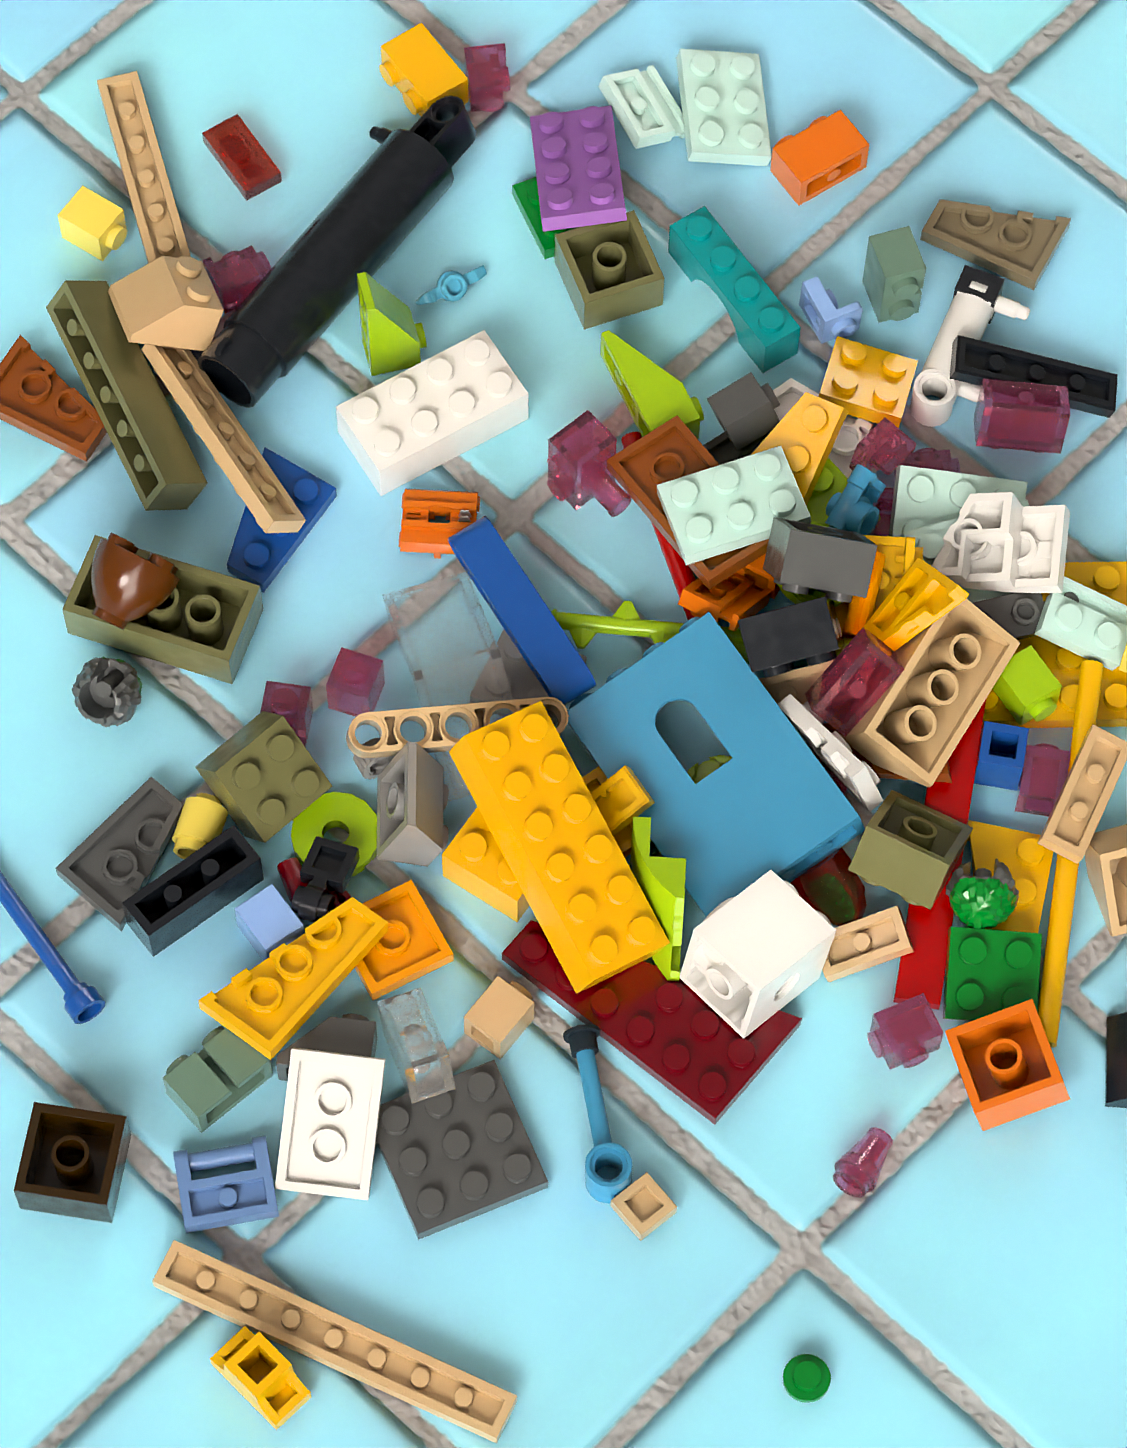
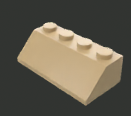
M966 598L894 651L841 735L842 738L872 764L926 787H931L1020 645V642Z

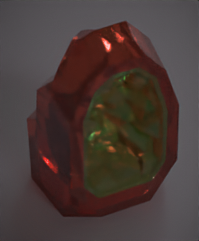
M842 847L799 876L804 892L813 906L836 926H842L863 918L867 906L865 886L857 874L848 870L852 860Z

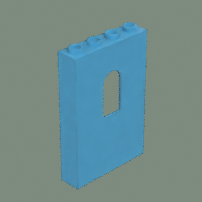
M710 612L701 618L694 617L685 622L679 629L678 634L665 643L659 642L649 647L644 652L642 659L629 668H620L613 672L607 678L606 684L593 693H585L577 697L570 704L569 710H567L569 714L568 724L606 777L610 778L624 765L630 767L655 802L638 817H651L650 840L662 857L686 858L685 889L705 918L720 903L728 898L736 897L768 871L772 870L782 880L790 883L865 830L858 813L755 673L751 672L749 665ZM683 700L695 706L732 757L731 760L696 784L656 728L658 712L664 705L672 701Z

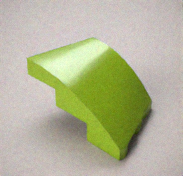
M633 816L630 869L670 942L653 955L652 958L667 981H679L686 858L649 856L651 817Z

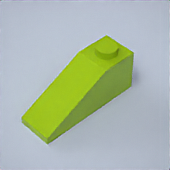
M366 272L358 273L361 338L371 376L411 368L421 363L420 349L427 347L422 323L414 324L410 308Z
M610 330L602 332L600 355L642 437L678 415L696 438L699 439L700 421L704 420V414L698 399L695 396L690 398L683 383Z

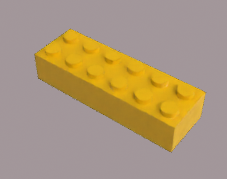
M542 701L468 733L454 745L449 754L576 994L652 957L670 943Z

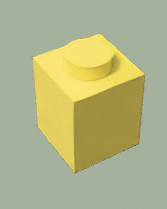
M83 185L58 214L62 238L101 261L112 250L115 251L120 248L127 236L124 210Z

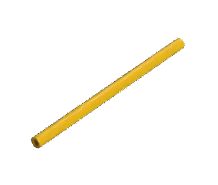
M1085 660L1081 662L1067 776L1087 731L1093 724L1096 725L1103 664L1099 661ZM1057 854L1038 1004V1015L1051 1048L1057 1046L1079 863L1076 864Z

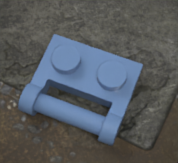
M265 1135L253 1137L252 1143L188 1154L187 1149L173 1152L186 1233L279 1217ZM256 1161L257 1169L192 1180L191 1172Z

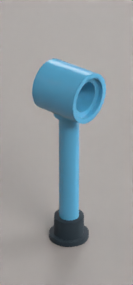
M592 1024L578 1025L566 1030L563 1033V1038L566 1043H569L571 1055L578 1062L594 1145L585 1161V1185L588 1193L595 1200L602 1203H611L614 1197L632 1184V1159L625 1148L612 1143L595 1055L599 1052L596 1039L600 1035L599 1027ZM609 1166L616 1168L621 1174L614 1179L607 1180L598 1176L597 1171Z

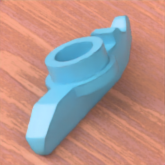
M484 265L463 275L452 270L444 272L438 278L436 287L420 296L415 301L416 305L434 303L440 298L451 302L460 300L465 295L468 285L480 280L487 274Z

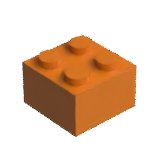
M1033 999L945 1031L982 1131L1070 1100Z

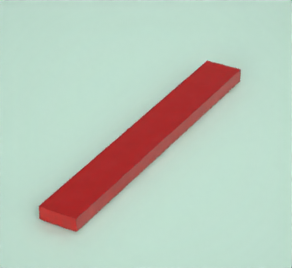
M986 700L948 759L952 783L934 782L931 787H927L924 805L966 825L968 824ZM963 851L931 910L922 905L917 906L910 903L908 905L906 928L914 952L900 957L894 1002L939 1010L946 969L948 929L952 927L954 912L950 907L949 896L946 894V885H948L952 873L961 865Z

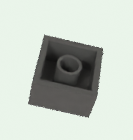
M774 517L763 569L774 577V583L783 585L782 589L785 591L808 595L809 589L814 588L817 591L826 593L825 596H828L829 599L851 603L853 596L867 597L878 545L859 532Z

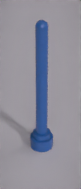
M0 871V902L64 991L65 1010L75 1024H83L92 1020L104 1009V999L94 986H88L85 982H79Z

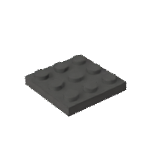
M494 1060L380 1105L376 1142L418 1240L548 1188V1180Z

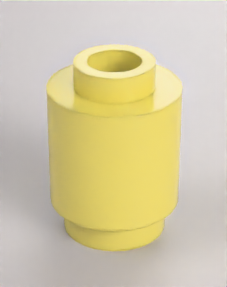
M198 793L196 797L186 798L172 837L175 843L173 852L182 859L187 858L222 833L228 811L222 806L216 796Z

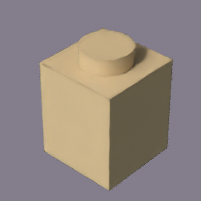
M497 976L465 1014L464 1033L501 1060L534 1020V1001H532V995L519 983L511 981L509 984Z

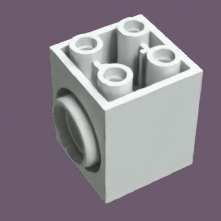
M770 870L736 897L728 898L720 903L701 924L694 928L679 978L742 1038H745L820 978L837 930L822 912L815 911L799 896L791 883L782 880Z

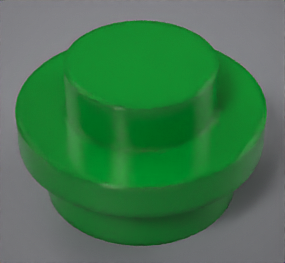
M801 1354L792 1358L785 1366L783 1385L786 1392L793 1399L805 1403L814 1402L821 1399L829 1389L831 1382L830 1370L819 1357L811 1354Z

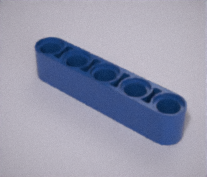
M484 516L447 538L449 545L464 570L547 695L560 700L566 705L594 688L596 682L589 668L490 520Z

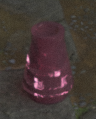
M871 1127L866 1135L835 1163L833 1181L839 1189L856 1198H862L867 1192L874 1191L887 1153L893 1145L890 1135L882 1129Z

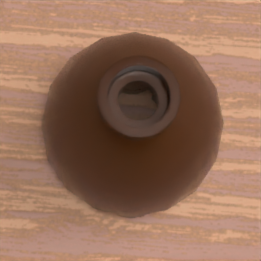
M111 532L107 540L100 539L92 562L91 584L96 604L92 614L124 630L128 622L148 614L162 604L173 592L180 578L175 576L178 568L174 564L153 553H150L147 560L136 555L139 548L134 546L135 544Z

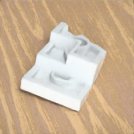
M1013 492L970 494L959 511L958 520L949 527L943 537L944 545L931 566L963 588L1014 593H1062L1070 511L1067 506L1023 507Z

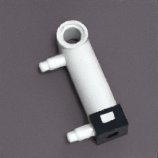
M967 265L964 266L956 284L953 300L923 369L914 382L910 411L913 418L920 424L934 427L947 422L951 416L953 404L957 396L976 403L981 402L987 405L992 403L994 398L993 392L985 390L982 386L950 379L952 343L957 335L981 341L988 324H991L995 312L1022 320L1028 318L1030 313L1029 307L1001 296L1004 278ZM926 396H937L940 400H931Z

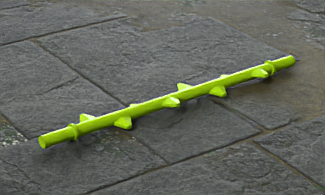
M624 601L612 617L557 612V609L551 611L561 628L569 630L576 647L579 649H585L597 633L648 637L652 639L654 644L659 642L665 643L678 634L679 629L684 624L640 619L632 601ZM720 626L746 663L749 664L740 628L732 631L728 629L729 627ZM869 632L867 636H861L860 638L843 637L845 646L836 650L837 658L835 659L840 658L841 655H854L870 651L873 658L890 659L894 651Z

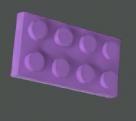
M612 105L602 107L590 106L580 110L547 112L542 115L530 116L543 232L627 221Z

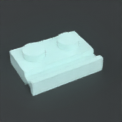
M654 65L648 66L647 70L641 72L638 69H633L602 77L599 89L608 104L612 105L614 114L635 149L669 142L675 136H680L681 139L685 138L682 111Z
M1064 576L1062 593H1050L1047 596L1034 634L1083 658L1099 661L1103 664V667L1113 671L1120 666L1127 644V606ZM1066 592L1075 593L1079 602L1064 596Z

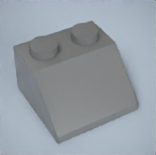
M407 742L377 777V859L428 867L441 852H444L448 843L449 832L448 827L443 825V810L448 802L449 789L446 784H443V766L415 742Z

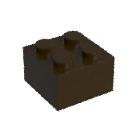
M34 1102L14 1187V1193L20 1209L112 1223L131 1140V1131L127 1117Z

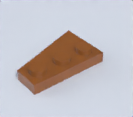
M20 335L0 363V420L87 462L107 433L96 409L75 388H71L56 374V369L46 359L42 360L31 349L30 344Z

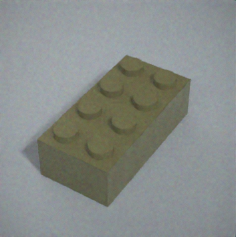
M95 535L62 609L67 632L233 684L263 612L260 585L155 554L178 568L175 576L180 578L173 592L162 604L148 614L128 622L125 629L122 630L92 614L96 606L91 584L92 562L99 541L103 538ZM138 549L136 555L147 560L152 552Z

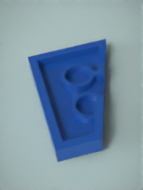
M266 447L263 450V458L306 521L298 532L265 533L257 524L247 505L245 506L227 561V570L243 581L260 585L261 592L263 593L337 497L334 486Z

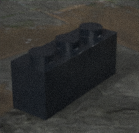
M233 825L123 901L122 905L126 922L154 957L263 881L261 858Z

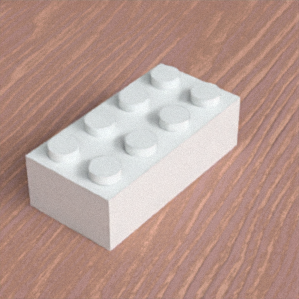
M483 330L337 405L338 433L380 496H383L528 420L529 393L486 331Z

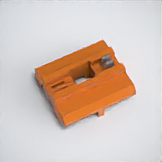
M405 489L402 494L403 514L398 544L400 552L434 553V558L441 559V554H454L447 538L477 521V512L480 509L478 492ZM435 516H445L446 520L450 521L449 523L429 522V519L435 520Z

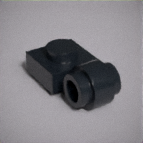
M316 836L300 870L301 882L308 885L306 887L301 885L297 887L291 909L293 912L298 913L300 919L315 922L334 909L336 897L333 894H329L328 890L344 894L359 861V848Z

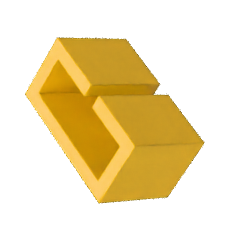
M422 23L381 45L382 64L379 65L380 73L389 86L395 85L402 93L403 101L413 115L419 114L422 117L434 102L446 96L459 97L464 105L469 102L468 78Z

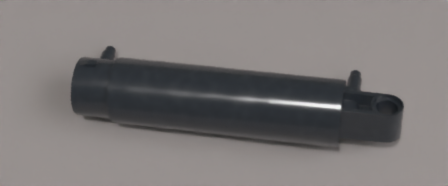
M446 96L438 99L410 130L397 129L392 131L377 126L370 129V138L381 144L378 149L227 318L223 326L224 329L204 351L190 350L197 359L199 368L205 371L219 393L239 406L253 407L278 378L286 376L358 294L357 274L366 272L372 277L452 186L454 176L451 168L476 139V131L462 99L456 96Z

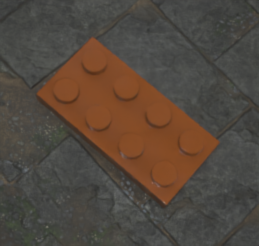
M676 415L607 459L606 462L609 472L683 559L657 495V485L718 466L719 463ZM769 539L701 560L688 566L707 589L710 590L764 555L767 551Z

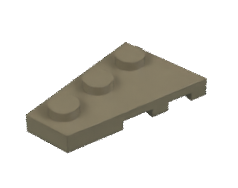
M940 199L922 229L920 240L1034 290L1066 234L1071 218L1056 216L1055 221L1034 218L1031 212L1018 211L1017 215L993 212L990 206Z

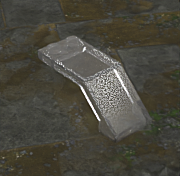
M466 572L382 595L393 635L398 639L414 680L421 708L513 700L499 647L470 577ZM504 713L493 714L490 717V723L508 715ZM451 717L445 721V728L450 736L460 739L469 733L468 724L464 719ZM449 751L434 752L436 761L443 766V784H446L449 789L448 802L471 796Z

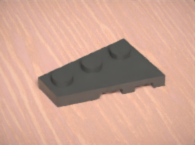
M150 777L56 867L57 875L122 931L126 924L122 902L146 886L176 829L184 804L154 778Z

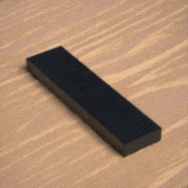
M957 335L952 343L950 379L1108 418L1115 412L1117 374Z

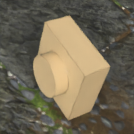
M647 1172L611 1200L612 1209L640 1241L677 1213V1206Z

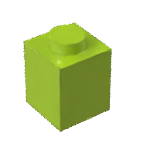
M1032 645L1012 656L992 689L1019 726L1032 719L1038 722L1051 715L1057 708L1062 685Z

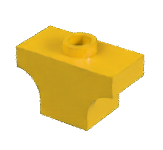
M246 1326L210 1358L211 1364L276 1430L311 1398V1392L297 1377L292 1364L260 1332L253 1334Z

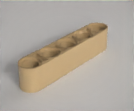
M554 697L366 712L359 714L352 720L347 730L346 742L351 752L360 758L396 756L404 745L409 742L402 737L400 726L407 721H416L423 727L424 738L415 743L421 746L427 753L450 751L460 740L450 736L446 731L445 721L451 717L464 719L468 724L469 733L490 724V717L493 714L504 713L510 715L542 701L545 709L552 711L556 715L558 720L556 730L560 735L568 724L569 714L566 706ZM361 725H371L379 732V742L370 747L364 746L356 740L355 730Z

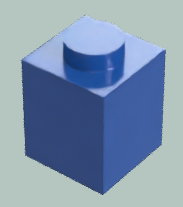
M984 721L974 784L1018 790L1024 767L1029 728Z

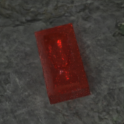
M238 114L202 133L204 144L246 201L282 182L280 170Z

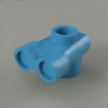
M857 464L847 479L848 484L842 493H835L829 500L826 507V515L829 517L825 523L832 528L870 535L879 519V509L872 504L878 501L886 485L877 479L878 476L875 473Z

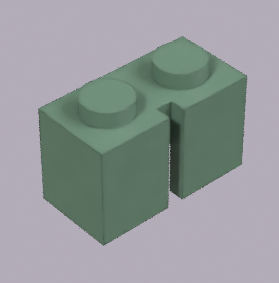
M909 226L872 235L868 239L862 282L878 323L888 320L901 321L919 312L921 288H923L926 266Z
M223 1026L215 1028L204 1038L202 1042L203 1050L198 1054L194 1052L189 1057L183 1055L177 1058L167 1068V1075L163 1077L166 1094L201 1133L273 1076L271 1060Z

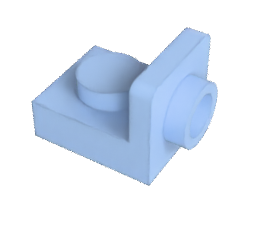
M818 276L802 282L799 306L821 344L833 339L836 340L837 336L848 338L859 329L863 311L859 302H854L838 309V303L833 292L830 289L825 290Z

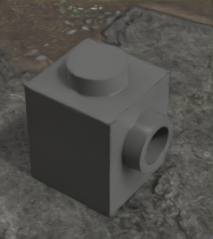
M751 372L707 398L719 424L737 451L772 431L780 422L774 410L780 406L776 395L768 383L760 386Z

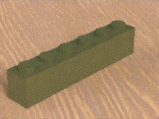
M65 280L46 309L145 510L188 509L208 482L138 343L128 342L109 296L108 290L110 287L107 281Z

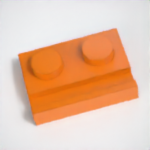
M734 573L710 590L697 578L683 589L678 605L690 610L694 617L701 618L710 612L716 622L723 619L730 623L729 630L736 631L739 628L738 620L754 616L768 605L773 590L766 588L760 591L753 588L755 581L738 573Z

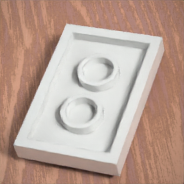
M294 1047L291 1049L275 1189L361 1200L369 1199L386 1059Z

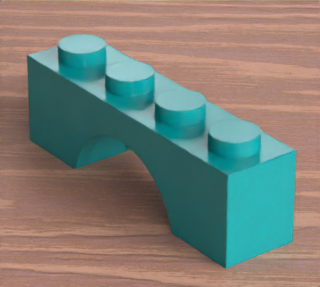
M703 206L671 224L668 253L691 282L696 279L703 281L719 297L733 322L739 344L760 371L765 373L798 354L801 327L708 209Z

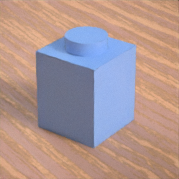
M273 884L234 908L238 928L263 961L269 958V952L281 944L285 943L288 945L304 934L303 923Z

